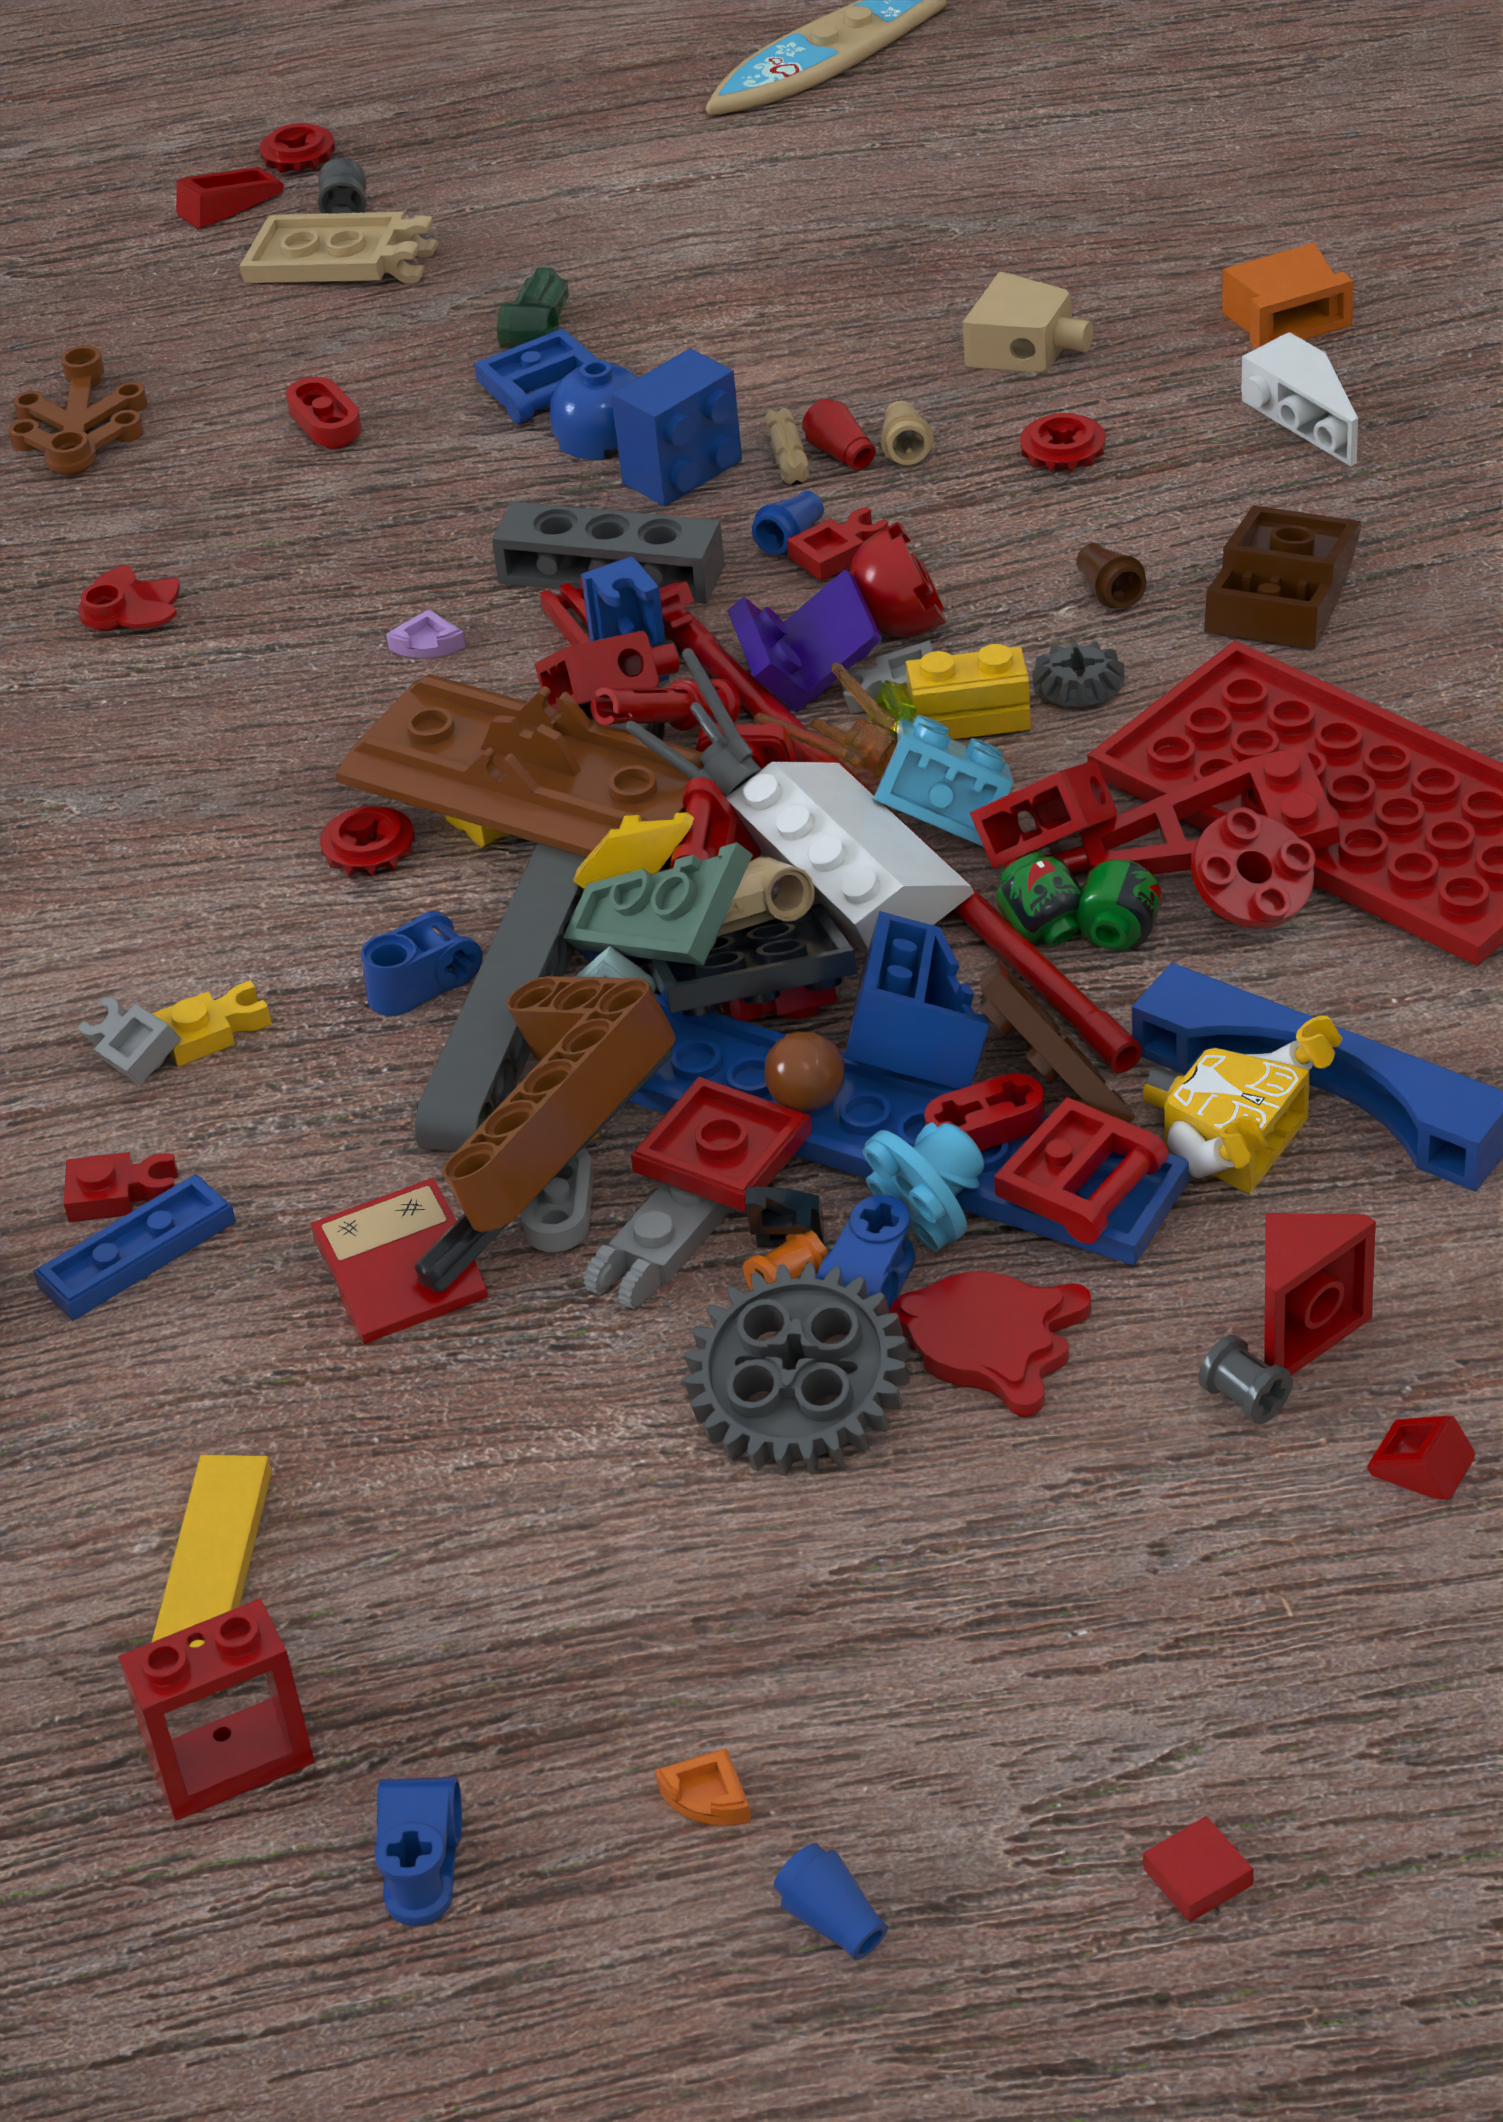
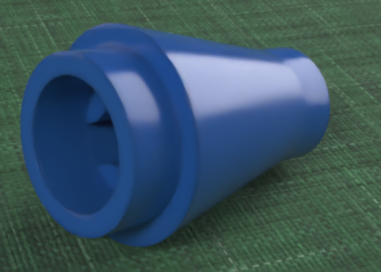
M802 491L797 496L761 507L756 513L752 524V535L757 546L770 555H788L787 539L811 528L823 516L824 506L821 499L814 492Z
M817 1843L809 1844L794 1854L777 1874L773 1886L782 1896V1909L842 1947L854 1960H859L868 1955L886 1935L888 1925L876 1914L837 1851L831 1850L826 1852Z

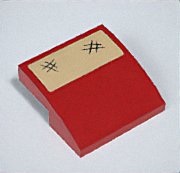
M434 1178L310 1223L314 1242L337 1282L341 1303L363 1344L488 1298L487 1288L475 1260L445 1291L436 1293L429 1287H423L417 1280L418 1274L414 1269L415 1263L456 1222Z

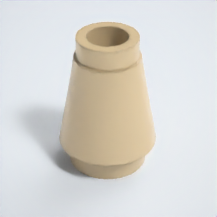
M906 401L893 402L887 407L884 414L881 435L882 450L890 460L899 464L912 465L920 462L932 448L934 440L933 431L910 403Z

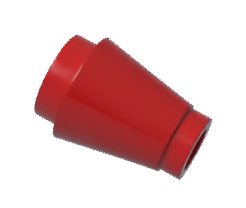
M828 398L821 399L807 410L802 420V429L810 445L849 466L854 471L864 469L872 462L876 448L843 402L833 401Z

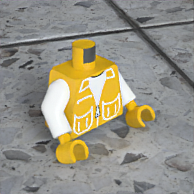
M1326 1015L1317 1016L1305 1022L1296 1033V1041L1272 1053L1240 1054L1212 1048L1203 1052L1185 1076L1161 1067H1155L1151 1071L1143 1089V1101L1146 1104L1164 1110L1165 1145L1174 1155L1187 1159L1189 1162L1188 1170L1191 1176L1203 1178L1213 1175L1242 1192L1248 1194L1253 1192L1309 1117V1070L1312 1065L1318 1069L1329 1066L1335 1057L1333 1047L1339 1046L1343 1040L1330 1017Z

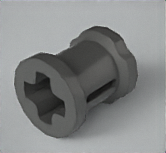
M1228 1335L1212 1347L1200 1367L1198 1376L1201 1387L1211 1394L1222 1392L1241 1405L1246 1418L1254 1424H1263L1271 1420L1286 1403L1293 1385V1379L1290 1376L1289 1370L1281 1365L1270 1367L1249 1352L1248 1344L1237 1335Z

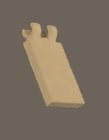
M404 212L269 215L239 268L244 283L381 280L384 273H390L403 283L414 284L420 281L425 271L424 266L409 265L404 259H414L415 256L420 258L432 256L438 246V241L435 239L425 240L418 235V233H428L433 224L432 218L425 215H419L412 219H406Z

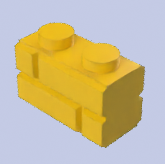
M990 644L981 648L979 652L955 655L943 651H934L925 654L921 659L905 661L908 708L911 722L914 723L917 715L933 719L949 728L947 735L951 739L1031 730L1029 678L1021 646L1009 648L1002 644Z

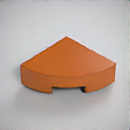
M727 1748L655 1770L656 1783L661 1795L673 1809L683 1816L700 1823L718 1826H731L751 1822L749 1804Z

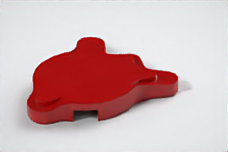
M987 1271L964 1272L946 1277L924 1289L902 1294L894 1300L890 1307V1313H897L903 1331L902 1336L908 1340L913 1350L916 1349L924 1358V1368L927 1372L940 1380L958 1386L988 1391L1000 1398L1012 1413L1020 1417L1035 1415L1043 1408L1045 1394L1041 1379L1063 1367L1069 1360V1343L1067 1339L1053 1332L1086 1320L1092 1311L1091 1294L1084 1285L1070 1283L1054 1287H1036L1008 1275Z

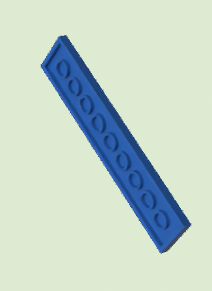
M655 994L676 1035L675 1042L671 1047L673 1052L665 1064L628 1102L667 1114L698 1077H702L777 1103L773 1100L764 1082L765 1058L774 1044L787 1034L716 1012L695 1017L683 1016L681 1011L670 1013L663 997ZM839 1051L845 1062L844 1086L831 1104L816 1112L805 1113L811 1115L812 1133L794 1155L867 1178L873 1173L862 1152L868 1139L878 1131L885 1130L897 1135L914 1147L917 1136L925 1127L924 1113L926 1106L933 1099L959 1089L893 1071L889 1073L871 1072L862 1068L856 1061L845 1059V1052ZM1033 1133L980 1151L984 1160V1169L977 1176L979 1187L974 1189L963 1188L955 1195L962 1210L1135 1266L1189 1182V1162L1186 1158L1169 1153L1167 1161L1154 1174H1145L1107 1217V1229L1092 1244L1081 1243L1074 1239L1067 1232L1064 1225L995 1195L994 1175ZM1112 1152L1075 1195L1088 1199L1125 1156Z

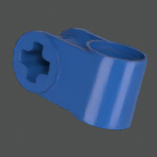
M439 911L423 913L415 920L395 930L371 938L361 949L368 1005L378 1014L387 1016L402 1015L412 1011L419 1004L452 988L463 986L475 976L482 964L483 952L480 945L470 937L459 936L454 931L452 921ZM432 928H435L440 933L437 934ZM449 965L454 971H451L446 966Z
M888 1195L871 1196L860 1201L851 1211V1215L832 1251L822 1261L817 1278L824 1280L835 1266L841 1269L845 1287L861 1276L865 1279L869 1297L880 1292L884 1294L890 1313V1307L894 1300L897 1299L909 1273L914 1268L916 1260L913 1244L906 1238L911 1224L908 1207L901 1200Z
M458 1777L381 1779L377 1791V1837L374 1850L378 1870L384 1876L383 1896L386 1911L392 1919L404 1925L419 1926L429 1924L442 1917L450 1908L453 1899L456 1849L460 1844L462 1834V1800Z

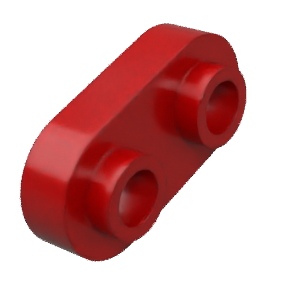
M308 377L294 382L287 388L286 399L290 416L315 443L329 449H340L348 446L360 435L362 427L358 407L332 380L324 377Z

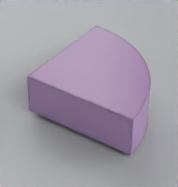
M430 609L386 634L389 650L412 658L440 657L466 647L464 632Z

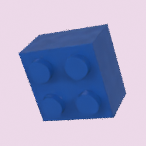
M690 348L611 394L622 483L664 507L742 461L734 371Z

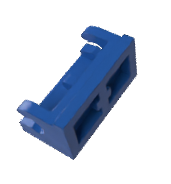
M633 556L581 574L590 642L638 631H645L649 644L665 641L659 586ZM669 675L659 677V683L670 679Z

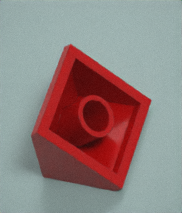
M1266 1213L1264 1363L1270 1367L1281 1365L1289 1370L1290 1376H1292L1372 1319L1376 1221L1366 1214Z

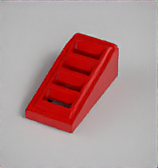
M260 167L183 177L177 180L176 211L179 217L197 229L207 227L283 193L284 183Z

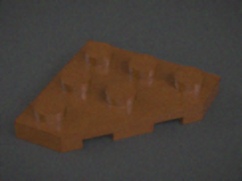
M999 959L980 976V987L983 993L980 996L981 1010L1006 1036L1015 1028L1029 1042L1024 1048L1027 1052L1025 1056L1050 1083H1053L1061 1076L1078 1094L1073 1100L1128 1123L1135 1118L1130 1106L1114 1089L1111 1091L1105 1085L1106 1081L1077 1045L1068 1036L1064 1040L1060 1037L1062 1034L1059 1032L1060 1028L1054 1022V1019Z

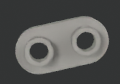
M584 1147L521 1212L525 1239L532 1247L545 1252L565 1251L581 1243L588 1234L594 1176L590 1155Z

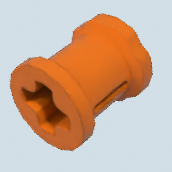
M812 1230L805 1234H788L786 1242L767 1255L761 1256L757 1254L747 1259L743 1265L744 1276L748 1286L753 1291L751 1274L757 1272L767 1284L776 1282V1272L780 1264L786 1266L791 1279L800 1278L807 1262H813L816 1274H818L822 1261L829 1254V1251Z

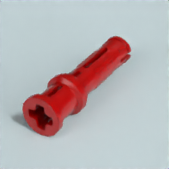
M679 679L666 688L617 689L601 687L594 694L598 697L610 698L591 699L592 716L601 725L622 724L628 721H634L637 724L669 723L679 731H693L700 727V723L690 709L691 704L694 702L700 703L714 723H718L693 679ZM711 679L712 685L733 723H735L740 712V697L737 689L726 679Z

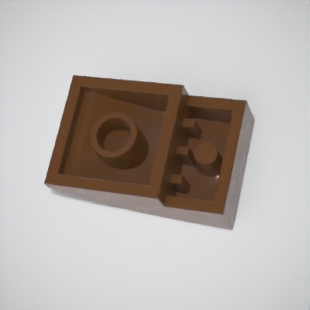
M1253 505L1223 547L1222 569L1206 593L1204 632L1315 649L1323 636L1347 578L1361 532V521Z

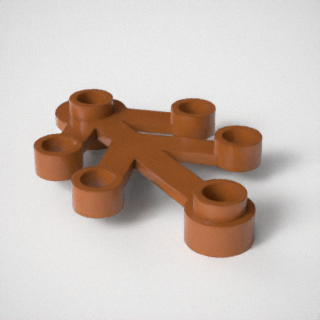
M91 345L72 347L61 356L65 379L71 383L66 410L44 399L43 394L38 391L22 392L13 400L18 421L12 423L8 428L12 447L18 451H29L36 448L44 452L47 467L52 471L67 476L84 472L96 460V450L114 439L120 442H130L140 438L144 433L139 411L147 406V398L144 386L139 382L122 383L115 388L113 393L89 407L92 388L101 383V377L104 374L101 352L97 347ZM111 416L110 422L88 434L85 433L89 428ZM42 420L61 431L50 434L40 429L37 421Z

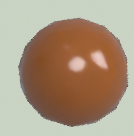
M803 1031L788 1034L774 1044L765 1058L764 1082L773 1100L782 1106L800 1112L813 1113L831 1104L844 1086L845 1062L836 1044L820 1034Z

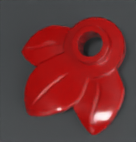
M126 564L116 567L99 576L94 581V585L89 586L82 592L81 602L78 606L80 621L85 626L99 631H111L120 626L145 629L165 624L177 615L176 608L172 605L178 597L180 589L179 579L175 577L151 581H136L135 573L131 567Z

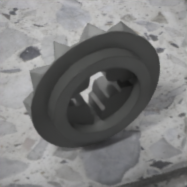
M1075 640L1071 646L1066 648L1052 645L1049 654L1036 657L1035 670L1032 671L1033 685L1037 693L1054 704L1068 707L1092 706L1107 701L1120 691L1125 679L1124 663L1118 661L1116 650H1101L1098 642H1092L1087 646L1078 645ZM1073 670H1083V678L1078 679L1077 673H1074Z

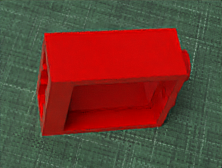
M261 1598L118 1656L151 1768L175 1821L315 1763L287 1650ZM196 1640L205 1641L201 1646L196 1648L189 1646L193 1641ZM263 1673L266 1674L272 1698L171 1739L164 1714Z

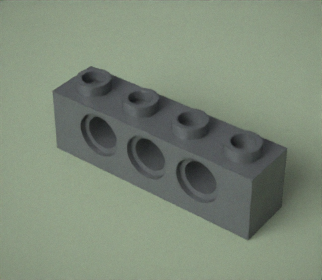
M512 501L492 538L499 584L560 590V585L570 582L575 589L581 588L580 578H582V573L633 556L659 588L673 582L687 581L695 601L694 603L707 604L725 566L720 520Z

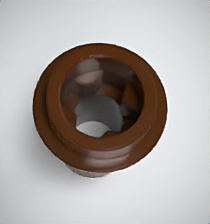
M1090 543L1084 546L1078 553L1077 567L1085 575L1101 604L1109 608H1128L1142 598L1146 590L1147 581L1144 568L1136 558L1106 549L1098 543Z

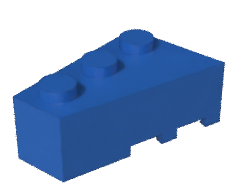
M879 911L860 977L844 1058L856 1061L862 1068L871 1072L889 1073L893 1071L956 1089H962L972 1085L990 1024L984 1014L974 1013L971 1007L974 993L970 985L959 983L956 977L959 963L940 927Z

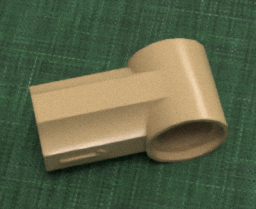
M758 857L749 862L717 936L776 918L783 921H795L801 918L811 908L815 898V886L812 878L805 870L770 857ZM781 878L782 887L780 893L772 900V887Z

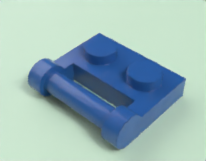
M562 328L475 362L474 367L476 380L506 407L510 418L518 425L533 419L534 412L550 406L552 395L563 377L584 363L599 359Z

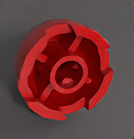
M899 522L878 531L862 543L853 556L850 573L857 581L879 632L894 638H913L947 624L948 621L941 612L944 610V606L924 562H920L914 552H909L906 543L910 542L911 538Z

